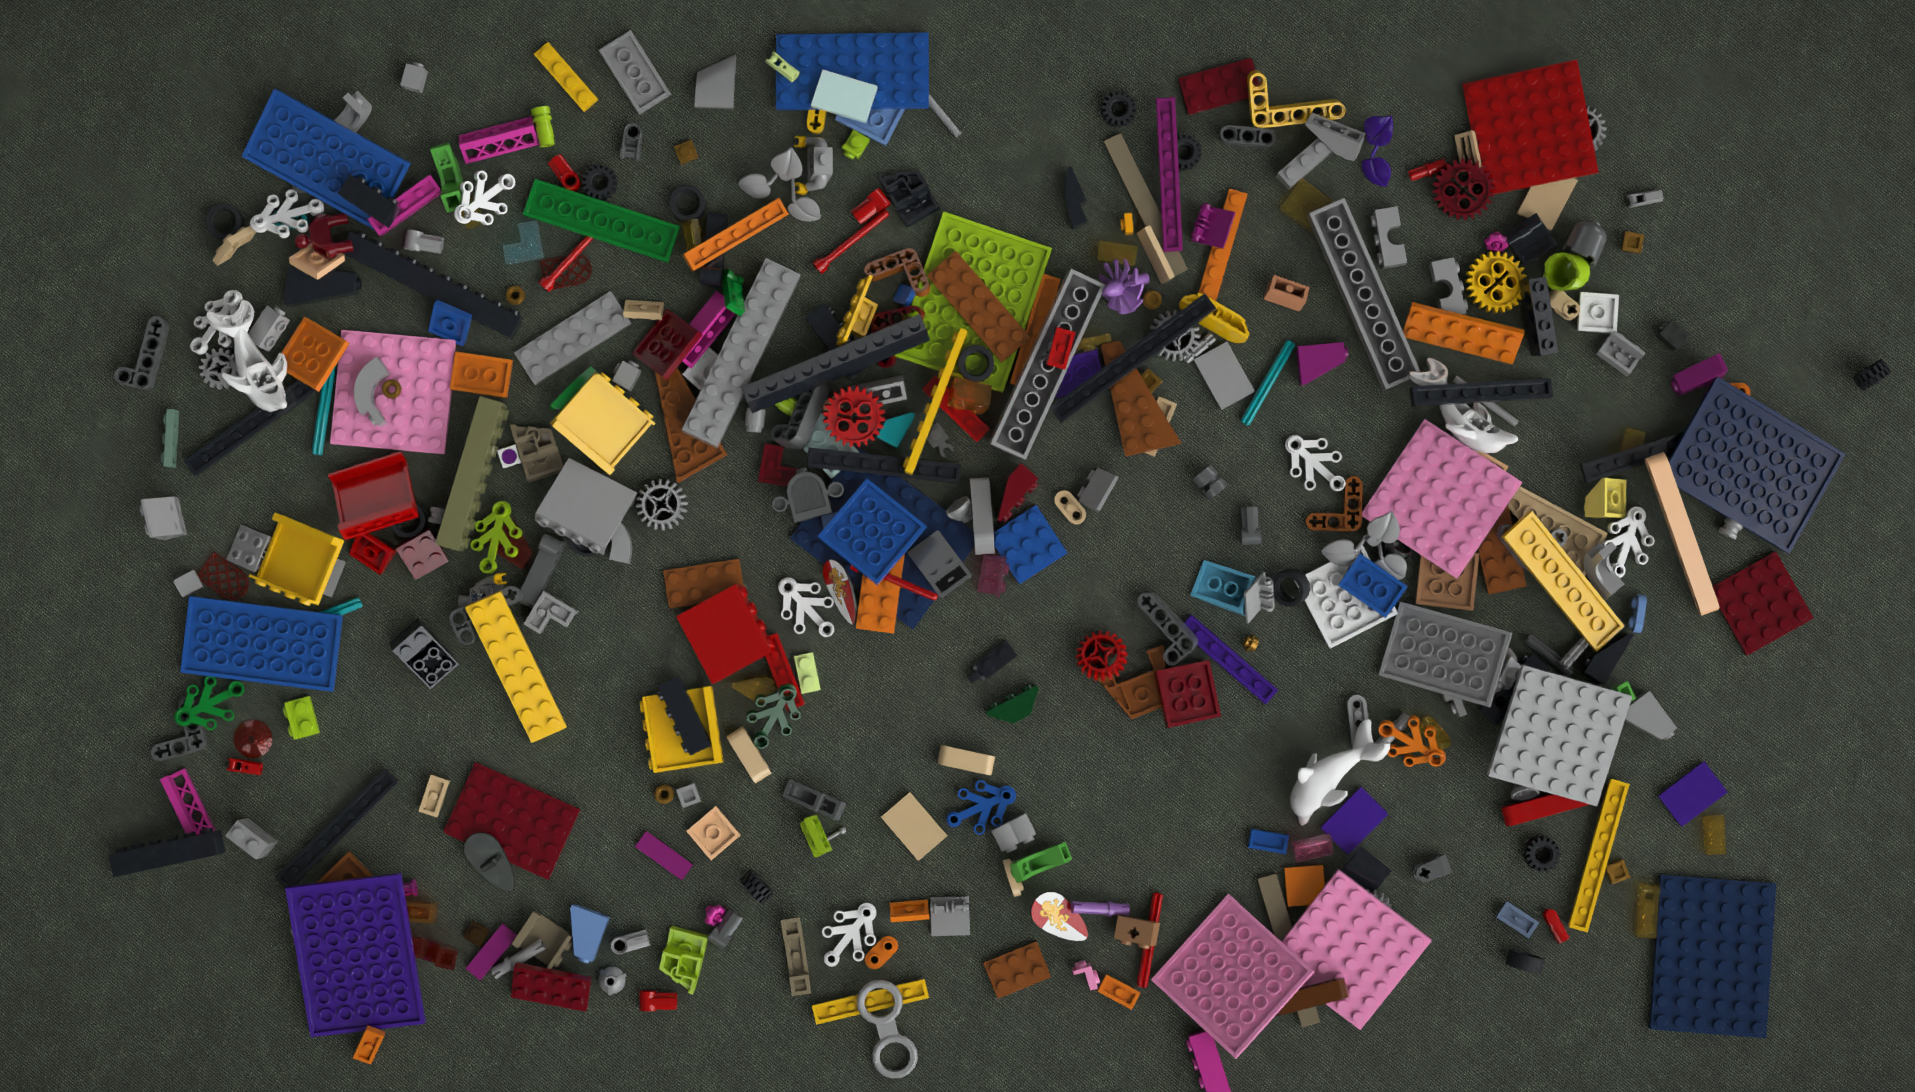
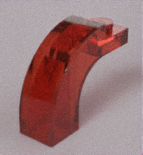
M412 936L415 958L430 961L436 967L449 970L455 969L459 949L439 941Z

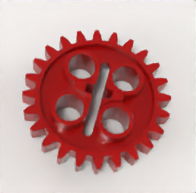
M848 385L847 391L841 387L840 394L834 391L835 398H828L831 404H825V408L828 411H823V415L828 417L823 419V423H829L825 429L832 430L829 434L830 437L836 435L835 442L842 439L843 446L846 442H849L852 448L853 443L856 442L857 446L860 447V442L862 441L868 445V438L874 441L873 434L880 435L877 428H884L880 422L885 421V417L880 415L885 413V409H879L883 406V403H877L878 395L872 397L873 390L866 393L865 386L862 390H859L858 385H856L855 390H852L851 386ZM842 402H849L851 407L843 410L840 404ZM861 404H868L870 409L866 412L859 409ZM853 412H856L857 416L860 417H856L855 420H852L851 415L853 414ZM837 413H841V414L849 415V416H837ZM871 416V419H866L863 417ZM840 421H847L849 426L845 429L838 426ZM864 422L868 425V428L863 431L859 430L858 424Z

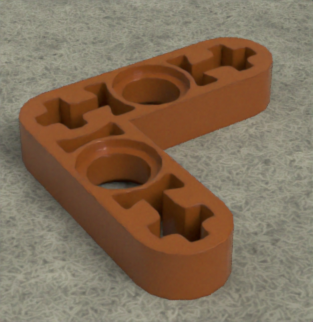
M906 248L870 262L864 268L866 277L868 275L873 276L871 280L873 282L905 270L916 296L924 297L931 290L918 255L912 248ZM889 262H896L893 268L886 267ZM912 270H920L918 275H910ZM921 281L924 288L920 289L917 282Z
M1351 476L1345 480L1343 514L1312 513L1305 519L1306 527L1313 531L1353 532L1358 530L1362 523L1361 479L1357 476ZM1352 479L1355 480V483H1358V487L1354 489V493H1359L1358 496L1347 495L1352 493V487L1348 486ZM1349 499L1357 500L1358 507L1356 509L1348 507ZM1347 511L1351 513L1358 512V515H1354V521H1357V525H1354L1353 528H1351V525H1347V521L1351 520V515H1347ZM1313 516L1316 520H1323L1322 516H1325V528H1322L1323 524H1316L1315 527H1312L1309 520ZM1330 517L1337 518V527L1331 528L1328 525Z

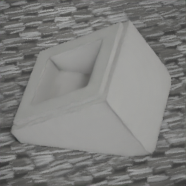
M194 570L173 581L182 597L189 596L203 587Z

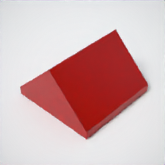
M369 532L355 538L349 555L381 575L397 550Z

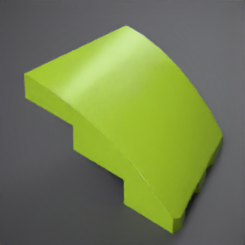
M671 926L667 946L663 950L659 969L666 975H669L677 984L680 983L688 990L689 994L693 995L709 935Z

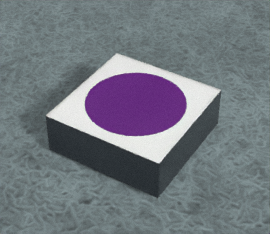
M516 445L497 450L503 469L522 463Z

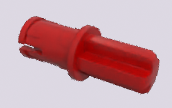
M1444 158L1429 164L1426 162L1423 166L1409 170L1408 175L1411 181L1426 176L1431 177L1432 174L1440 172L1441 168L1447 170V165Z

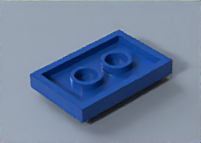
M1362 554L1357 556L1338 584L1343 590L1384 618L1388 616L1408 587Z

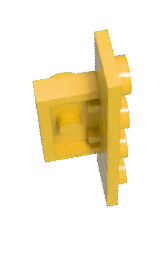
M871 275L860 279L857 284V294L850 301L851 309L845 314L843 319L845 321L844 326L837 333V346L847 342L850 333L859 338L865 337L878 306V304L865 298L873 277Z

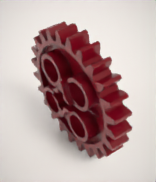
M1461 158V163L1454 159L1453 166L1446 163L1448 169L1441 168L1442 175L1436 174V178L1439 181L1433 182V185L1438 187L1433 190V193H1438L1434 200L1441 201L1437 207L1444 206L1442 213L1450 211L1449 217L1451 218L1453 214H1456L1457 220L1460 218V215H1463L1465 221L1467 220V215L1474 219V213L1476 212L1481 216L1480 209L1487 211L1488 208L1485 204H1492L1489 197L1495 196L1493 192H1490V190L1495 189V185H1490L1494 178H1488L1491 171L1484 172L1486 165L1478 167L1479 161L1472 164L1471 158L1468 160V163H1465L1464 158ZM1466 171L1469 177L1466 180H1460L1458 173ZM1451 178H1455L1463 187L1467 185L1468 192L1474 195L1477 201H1474L1465 191L1461 193V188ZM1474 184H1481L1483 190L1480 193H1475L1472 190ZM1449 185L1456 188V192L1452 195H1448L1445 192V188ZM1462 198H1467L1470 200V205L1462 207L1459 201Z

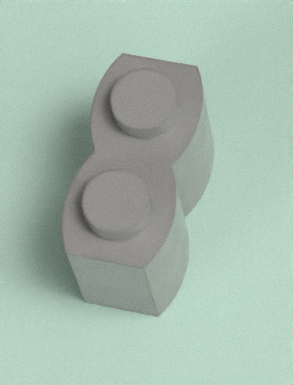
M1026 813L991 830L1001 851L1006 850L1007 853L1016 849V844L1022 841L1026 844L1034 840L1033 836L1036 835Z

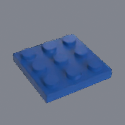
M1037 505L994 532V546L1019 585L1067 554L1064 546Z

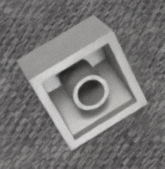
M1097 468L1096 471L1092 470L1087 478L1090 482L1086 488L1082 486L1077 495L1080 497L1078 502L1099 513L1119 477L1100 468Z

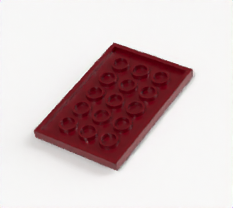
M475 762L443 833L466 843V840L472 834L487 832L500 842L511 864L549 880L581 809Z

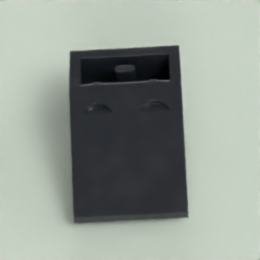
M419 618L389 643L392 651L429 689L433 688L459 665L457 660Z

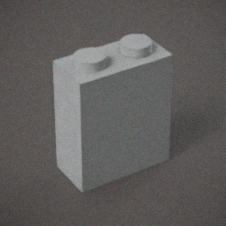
M249 818L237 820L225 835L254 859L267 857L278 842Z

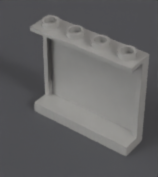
M568 458L536 511L535 521L543 527L553 529L560 536H567L578 545L582 544L588 547L593 553L604 555L605 549L630 506H633L637 492Z

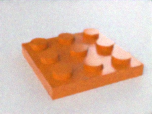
M304 316L281 352L287 361L286 373L319 392L350 343Z

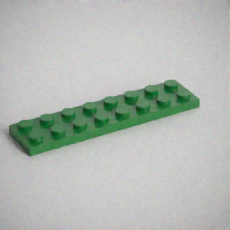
M538 179L534 180L523 212L525 217L665 263H669L680 230L678 225Z

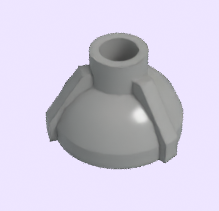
M964 496L951 504L946 510L947 516L963 523L970 521L973 516L972 502L969 497Z
M1514 784L1510 795L1511 799L1519 801L1530 800L1538 797L1539 790Z
M611 966L604 970L601 969L599 972V986L608 995L618 993L625 986L627 975L620 968ZM608 978H612L614 980L613 985L608 984Z

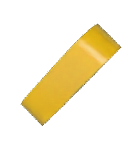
M816 110L808 111L807 128L810 133L820 134L823 131L826 111L819 110V114H816ZM816 117L818 118V124L821 126L813 130V126H810V124L814 123Z

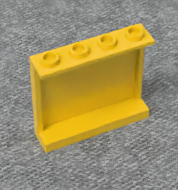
M595 371L550 424L605 472L611 475L615 470L614 466L649 426L656 423L651 420L654 416L646 409L642 412L637 408L640 405L632 397L628 400L623 395L625 393L623 389L617 384L613 387L609 383L611 379L603 372L599 375Z
M274 512L272 520L278 522L257 576L249 574V577L255 579V583L260 586L266 587V585H269V589L274 592H285L284 596L294 600L296 597L300 598L299 602L308 606L311 603L319 605L344 540Z
M712 686L687 690L712 743V746L691 756L689 753L685 754L681 746L683 740L681 735L677 736L674 731L673 725H675L673 718L669 719L665 711L667 707L665 701H661L658 695L642 697L643 701H640L641 713H645V720L642 722L644 732L647 731L648 739H645L647 751L650 750L651 753L648 763L650 770L653 769V773L724 762Z

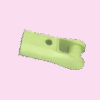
M773 51L771 53L772 56L766 59L765 62L789 81L794 82L800 72ZM779 60L781 63L779 66H776L775 63Z

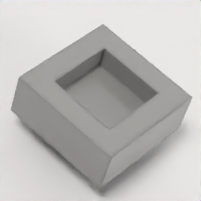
M695 783L676 790L682 808L701 802Z

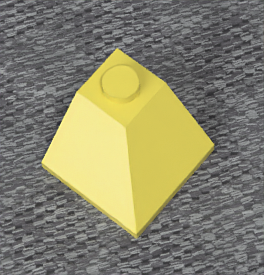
M1601 478L1585 497V517L1625 518L1626 480Z

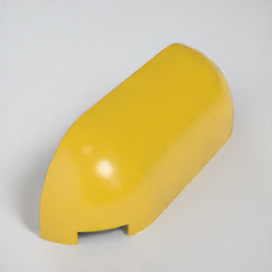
M1197 293L1184 296L1179 303L1180 309L1183 310L1203 294ZM1209 298L1217 310L1198 324L1230 342H1246L1249 331L1245 324V319Z

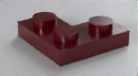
M765 444L758 482L788 487L790 480L797 475L796 470L800 469L781 466L784 447Z

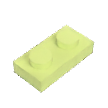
M813 652L794 656L801 693L821 690Z

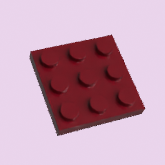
M666 309L662 320H657L631 354L667 380L702 337V334Z
M1210 660L1154 671L1166 728L1221 717Z

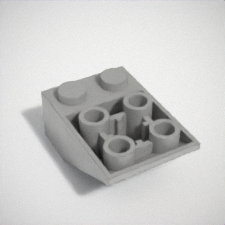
M178 497L141 500L140 512L142 516H145L146 521L144 529L150 538L167 540L187 535Z

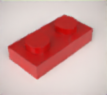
M1059 327L1055 328L1046 365L1066 370L1075 332Z

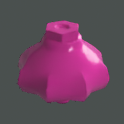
M1495 231L1485 239L1486 249L1491 250L1493 253L1497 251L1502 252L1509 246L1506 240L1507 237Z
M721 905L707 906L705 909V922L712 927L720 924L725 917L726 908Z

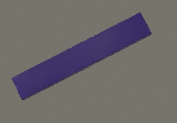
M1192 615L1187 618L1184 623L1196 635L1198 639L1197 646L1266 705L1278 689Z

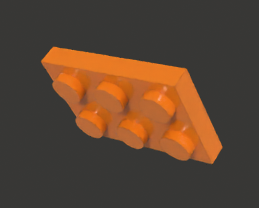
M455 351L450 390L508 398L513 360Z

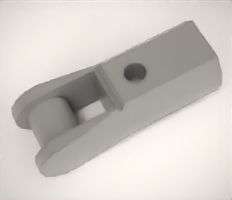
M1661 189L1626 196L1629 198V208L1663 201ZM1638 196H1641L1642 202L1640 203L1637 202Z

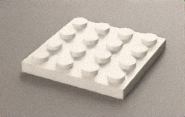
M1362 545L1358 552H1355L1356 558L1359 554H1362L1370 560ZM1329 562L1305 574L1310 583L1309 596L1305 599V603L1329 649L1398 614L1394 606L1388 616L1384 618L1338 586L1352 563L1347 566H1338ZM1294 580V582H1295V584H1296V586H1297V588H1298V590H1299V586H1298L1297 582Z

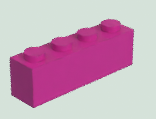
M718 291L712 295L689 324L702 334V337L682 361L691 369L735 316L734 312L725 307L724 296Z
M1205 1030L1189 1034V1040L1186 1041L1189 1052L1193 1051L1195 1058L1192 1059L1195 1071L1199 1070L1201 1077L1198 1078L1201 1089L1205 1088L1206 1092H1231L1214 1038Z

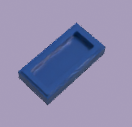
M1250 829L1248 848L1286 854L1289 835Z

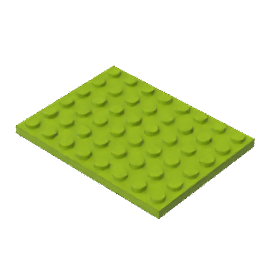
M943 212L924 267V272L927 277L932 270L957 251L1025 330L1052 248ZM927 277L931 289L929 294L924 297L915 295L911 306H919L924 310L925 317L923 322L930 341L894 356L940 372L941 367H946L947 361L944 359L948 349H953L954 343L951 341L954 333H959L960 328L965 329L968 333L960 354L968 346L979 345L988 349L994 359L991 375L984 381L971 383L1003 393L1017 350L1001 363ZM920 281L918 286L920 289H923L924 287ZM914 310V313L908 314V317H914L918 315V312ZM971 353L965 359V368L972 375L982 374L987 368V359L981 353ZM957 359L951 376L968 381L960 374Z

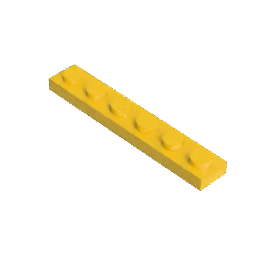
M925 978L895 985L902 995L903 1004L929 998ZM882 988L870 991L866 995L864 1003L867 1011L872 1012L893 1007L895 999L891 992ZM858 994L812 1005L816 1025L859 1015L860 1013L857 1009Z

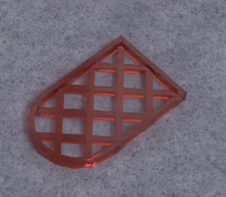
M579 254L577 261H573L575 263L571 269L569 267L566 268L569 270L566 277L562 274L560 275L564 278L562 283L559 284L555 281V284L558 286L552 290L585 283L592 274L590 261L585 256ZM567 256L540 261L542 276L546 277L550 270L554 271L555 269L552 268L556 262L560 264L561 262L558 260L565 259ZM581 258L587 261L585 266L578 263ZM551 261H553V263L551 264V266H549V265L546 264V262H551ZM543 265L549 268L546 273L544 272ZM576 265L583 268L579 274L573 271ZM584 270L589 272L586 279L581 276ZM571 273L577 276L574 282L568 279ZM579 278L583 279V281L576 283ZM566 280L572 283L568 285H563Z
M216 552L211 555L197 575L201 581L228 599L236 600L242 598L249 588L247 576ZM214 557L215 563L209 564ZM217 557H219L224 562H217ZM225 564L226 571L219 572L218 565ZM215 565L216 572L210 573L209 566ZM228 565H230L234 569L228 570ZM206 568L207 574L201 575ZM236 572L237 579L230 580L229 573ZM238 572L241 573L244 577L239 578ZM226 573L227 580L220 581L219 574ZM217 575L218 582L211 583L210 576ZM206 576H207V577H208V582L205 581V580H204L203 578H201V577H206ZM240 580L246 581V587H240ZM237 581L238 588L231 589L230 582ZM228 582V590H222L221 583ZM218 584L219 590L212 585ZM238 590L239 596L233 598L232 591ZM229 592L230 597L226 596L223 593Z

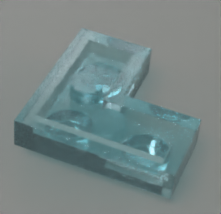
M538 221L518 223L521 242L503 245L506 265L544 259Z

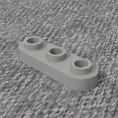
M1353 695L1347 700L1352 748L1358 729L1355 722L1357 720L1361 722L1369 720L1366 700L1360 695ZM1354 701L1359 702L1358 708L1353 707Z

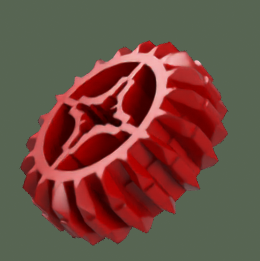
M1099 630V635L1095 636V633L1092 632L1091 638L1085 635L1086 642H1079L1081 647L1076 649L1077 653H1079L1076 655V660L1079 661L1077 666L1082 667L1081 673H1087V678L1093 676L1094 681H1097L1101 677L1102 682H1104L1105 677L1108 676L1109 680H1112V674L1119 676L1118 670H1124L1122 664H1127V659L1125 658L1128 656V653L1125 651L1126 645L1122 644L1121 638L1117 639L1115 633L1110 637L1109 631H1106L1105 635H1103L1102 631ZM1101 643L1109 644L1113 646V648L1101 646ZM1095 646V651L1086 658L1088 651ZM1099 650L1101 651V654L1105 656V662H1103V659L1099 656ZM1117 654L1116 660L1111 666H1109V660L1111 658H1114V655ZM1091 664L1101 665L1103 669L1094 668L1091 666Z

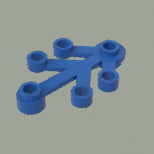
M978 780L975 784L978 791H987L996 795L990 799L971 793L966 788H961L958 791L960 799H968L979 804L959 813L956 811L950 812L946 818L948 825L957 827L960 825L961 820L982 811L978 823L974 826V832L977 835H982L985 832V824L992 806L999 803L997 813L992 817L991 823L995 827L1001 826L1006 806L1012 804L1016 799V792L1011 786H1002L999 789L986 784L984 780ZM983 782L985 784L984 789H978L977 784ZM962 790L967 791L966 797L960 796ZM1004 792L1010 793L1009 799L1003 798ZM952 816H956L958 818V821L956 823H952L950 821V818ZM996 817L1001 819L998 825L993 822ZM978 825L983 827V831L980 833L976 831Z

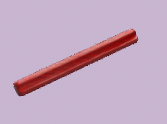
M1154 892L1152 894L1149 921L1159 922L1163 894ZM1150 946L1149 949L1143 948L1137 980L1138 987L1146 988L1148 985L1154 946Z

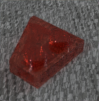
M505 525L503 531L511 544L518 548V554L515 557L507 556L500 540L497 553L523 570L532 557L533 552L523 534L520 538L515 539L509 535V528ZM517 529L514 531V535L518 533ZM511 548L509 553L512 554L514 549Z

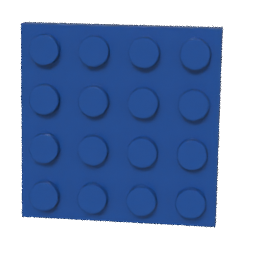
M866 479L818 535V539L878 586L927 526L869 479Z

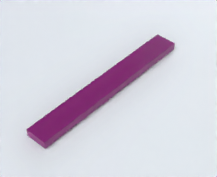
M1175 97L1156 98L1163 252L1183 251Z

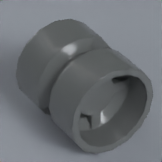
M1212 464L1192 479L1198 488H1203L1202 493L1208 500L1228 486L1222 477L1217 476L1218 472Z

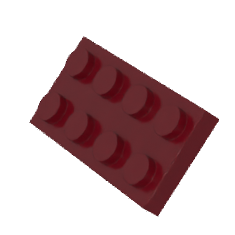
M1252 58L1178 78L1188 116L1247 100V76L1251 71L1255 70ZM1257 76L1253 78L1252 84H1259Z
M515 963L511 998L587 1012L592 977Z

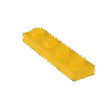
M549 42L534 53L535 57L583 112L598 101V98Z

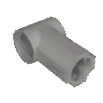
M407 229L403 249L441 254L444 238Z
M646 929L616 937L611 943L612 951L618 955L650 946ZM617 940H622L625 943L624 950L619 951L615 948Z

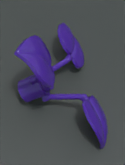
M1371 116L1365 120L1364 130L1368 143L1375 145L1370 155V159L1363 160L1362 171L1370 182L1385 187L1388 185L1391 177L1390 166L1383 158H1374V155L1379 146H1385L1390 142L1393 133L1392 116Z

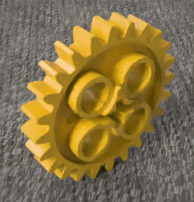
M1499 251L1495 252L1494 255L1492 252H1488L1487 256L1483 254L1480 256V259L1474 260L1476 265L1472 264L1469 266L1472 271L1466 273L1470 279L1465 280V282L1469 283L1470 286L1465 289L1471 290L1472 293L1468 297H1475L1473 304L1479 302V309L1485 306V312H1489L1492 308L1493 314L1497 313L1498 309L1501 313H1504L1505 308L1509 311L1512 309V305H1518L1517 300H1522L1519 281L1523 280L1527 275L1521 274L1524 267H1517L1520 261L1512 262L1514 256L1507 258L1506 252L1501 256ZM1494 264L1499 266V274L1494 271ZM1505 271H1508V274L1497 282V286L1492 287L1487 294H1484V291L1495 283V279L1500 278ZM1481 277L1485 278L1486 286L1481 285ZM1507 279L1512 281V288L1507 286ZM1493 291L1499 294L1498 300L1493 298Z

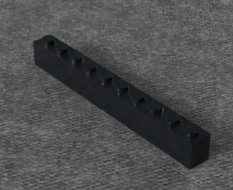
M351 231L349 232L346 240L351 239L354 251L343 253L344 255L435 301L439 300L472 315L471 319L512 340L514 339L523 321L519 317V312L511 308L509 311L503 309V304L496 300H492V302L485 300L486 296L478 291L474 294L468 291V286L460 282L456 285L451 282L452 278L444 274L440 277L434 274V269L426 265L424 268L418 266V261L411 257L407 259L400 257L401 253L393 248L389 251L383 248V243L375 239L371 242L366 239L367 235L359 231L356 234Z
M918 314L741 388L753 414L928 342L930 338L922 317Z

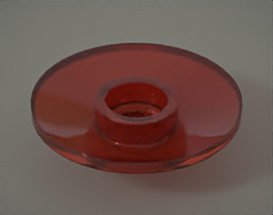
M259 720L243 722L234 734L236 749L241 755L248 758H258L266 754L271 748L273 741L270 728ZM251 735L255 738L253 743L248 740Z

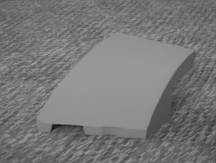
M736 55L697 72L695 108L734 109Z

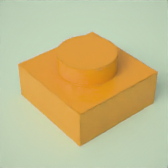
M1125 213L1123 219H1120L1121 230L1125 231V235H1133L1132 213Z

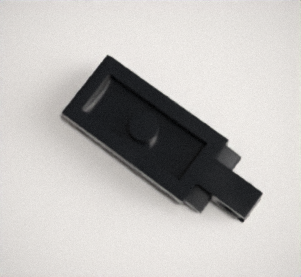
M1004 641L972 667L975 672L968 679L971 683L979 678L984 681L1018 655L1008 642Z

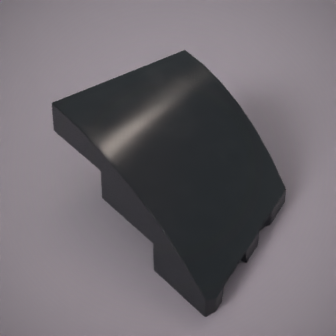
M919 170L907 173L896 172L894 175H877L879 182L907 228L940 209Z
M1359 847L1350 861H1347L1341 869L1343 873L1366 890L1368 889L1370 893H1373L1392 871L1362 847Z

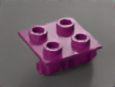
M1203 203L1200 206V213L1196 218L1197 222L1194 224L1195 228L1193 233H1191L1190 241L1224 249L1235 212L1211 207V205Z

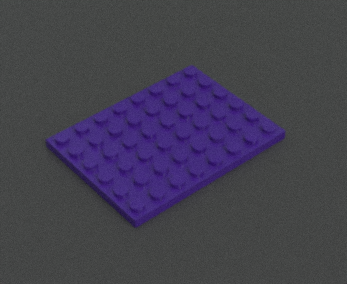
M402 873L288 886L285 888L310 1037L365 1031L367 1025L377 1029L419 1025L426 1022Z

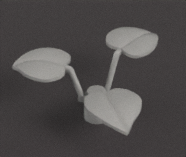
M792 147L772 158L771 167L776 173L770 181H767L765 176L761 174H749L739 180V187L754 198L767 197L771 192L769 185L778 176L784 181L791 180L793 203L788 205L790 214L798 220L808 222L821 218L820 208L813 199L808 197L795 198V178L802 174V165Z
M1392 511L1370 521L1367 527V535L1363 536L1356 548H1354L1353 542L1341 539L1327 544L1321 551L1332 563L1338 566H1347L1355 561V552H1358L1364 542L1367 541L1371 546H1378L1381 559L1375 561L1376 565L1398 580L1403 579L1406 575L1407 564L1402 556L1388 554L1384 557L1382 552L1381 540L1385 543H1393L1400 534L1398 520Z

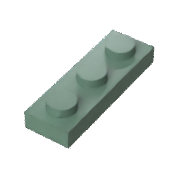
M167 409V413L163 417L166 430L162 436V442L165 444L164 452L161 454V462L164 463V467L176 468L179 411Z

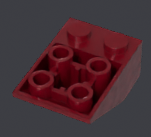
M1022 463L1008 477L998 523L1002 520L1006 522L1013 514L1011 510L1015 506L1019 508L1025 501V494L1027 492L1031 494L1039 485L1037 483L1039 478Z

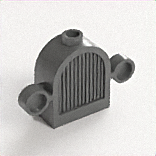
M807 468L796 470L797 475L790 480L787 488L788 499L779 496L772 502V507L777 512H784L790 506L794 522L798 523L832 514L828 496L838 498L842 496L844 488L841 483L833 482L826 489L824 482L819 476L808 472Z

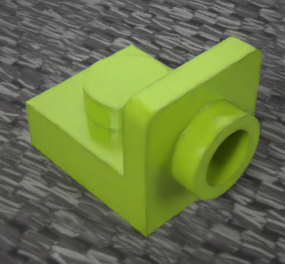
M853 130L846 143L841 147L844 151L843 154L852 160L854 158L859 160L870 139Z

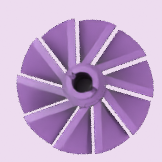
M1118 259L1112 260L1115 265V273L1106 262L1104 270L1109 273L1112 280L1102 274H1099V279L1105 284L1101 295L1109 301L1107 306L1118 311L1119 314L1136 311V308L1143 302L1140 296L1144 285L1149 283L1148 274L1143 272L1138 275V269L1135 268L1132 275H1128L1130 267L1127 259H1123V272L1119 267Z

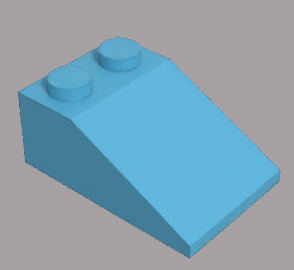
M1204 560L1190 596L1246 617L1243 596L1246 589H1249L1254 583L1256 577Z

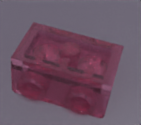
M984 554L977 592L994 594L996 598H1000V594L1005 593L1006 582L1003 581V577L1008 575L1009 564L1006 563L1007 557Z
M1330 833L1292 842V852L1296 862L1333 854Z

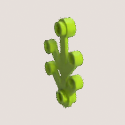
M505 501L495 503L492 513L475 524L476 531L484 533L487 531L488 525L495 521L492 529L471 542L473 550L481 551L484 548V544L491 540L488 556L480 562V570L486 574H492L497 569L495 558L499 540L505 548L507 556L515 557L518 554V548L511 544L502 529L503 522L509 528V535L515 539L522 536V529L517 527L511 519V506ZM481 524H483L484 526H483V528L480 530L479 527H480ZM517 529L518 533L514 535V531ZM479 542V547L475 548L476 543ZM511 548L514 549L512 554L509 553ZM492 564L491 569L488 570V566Z

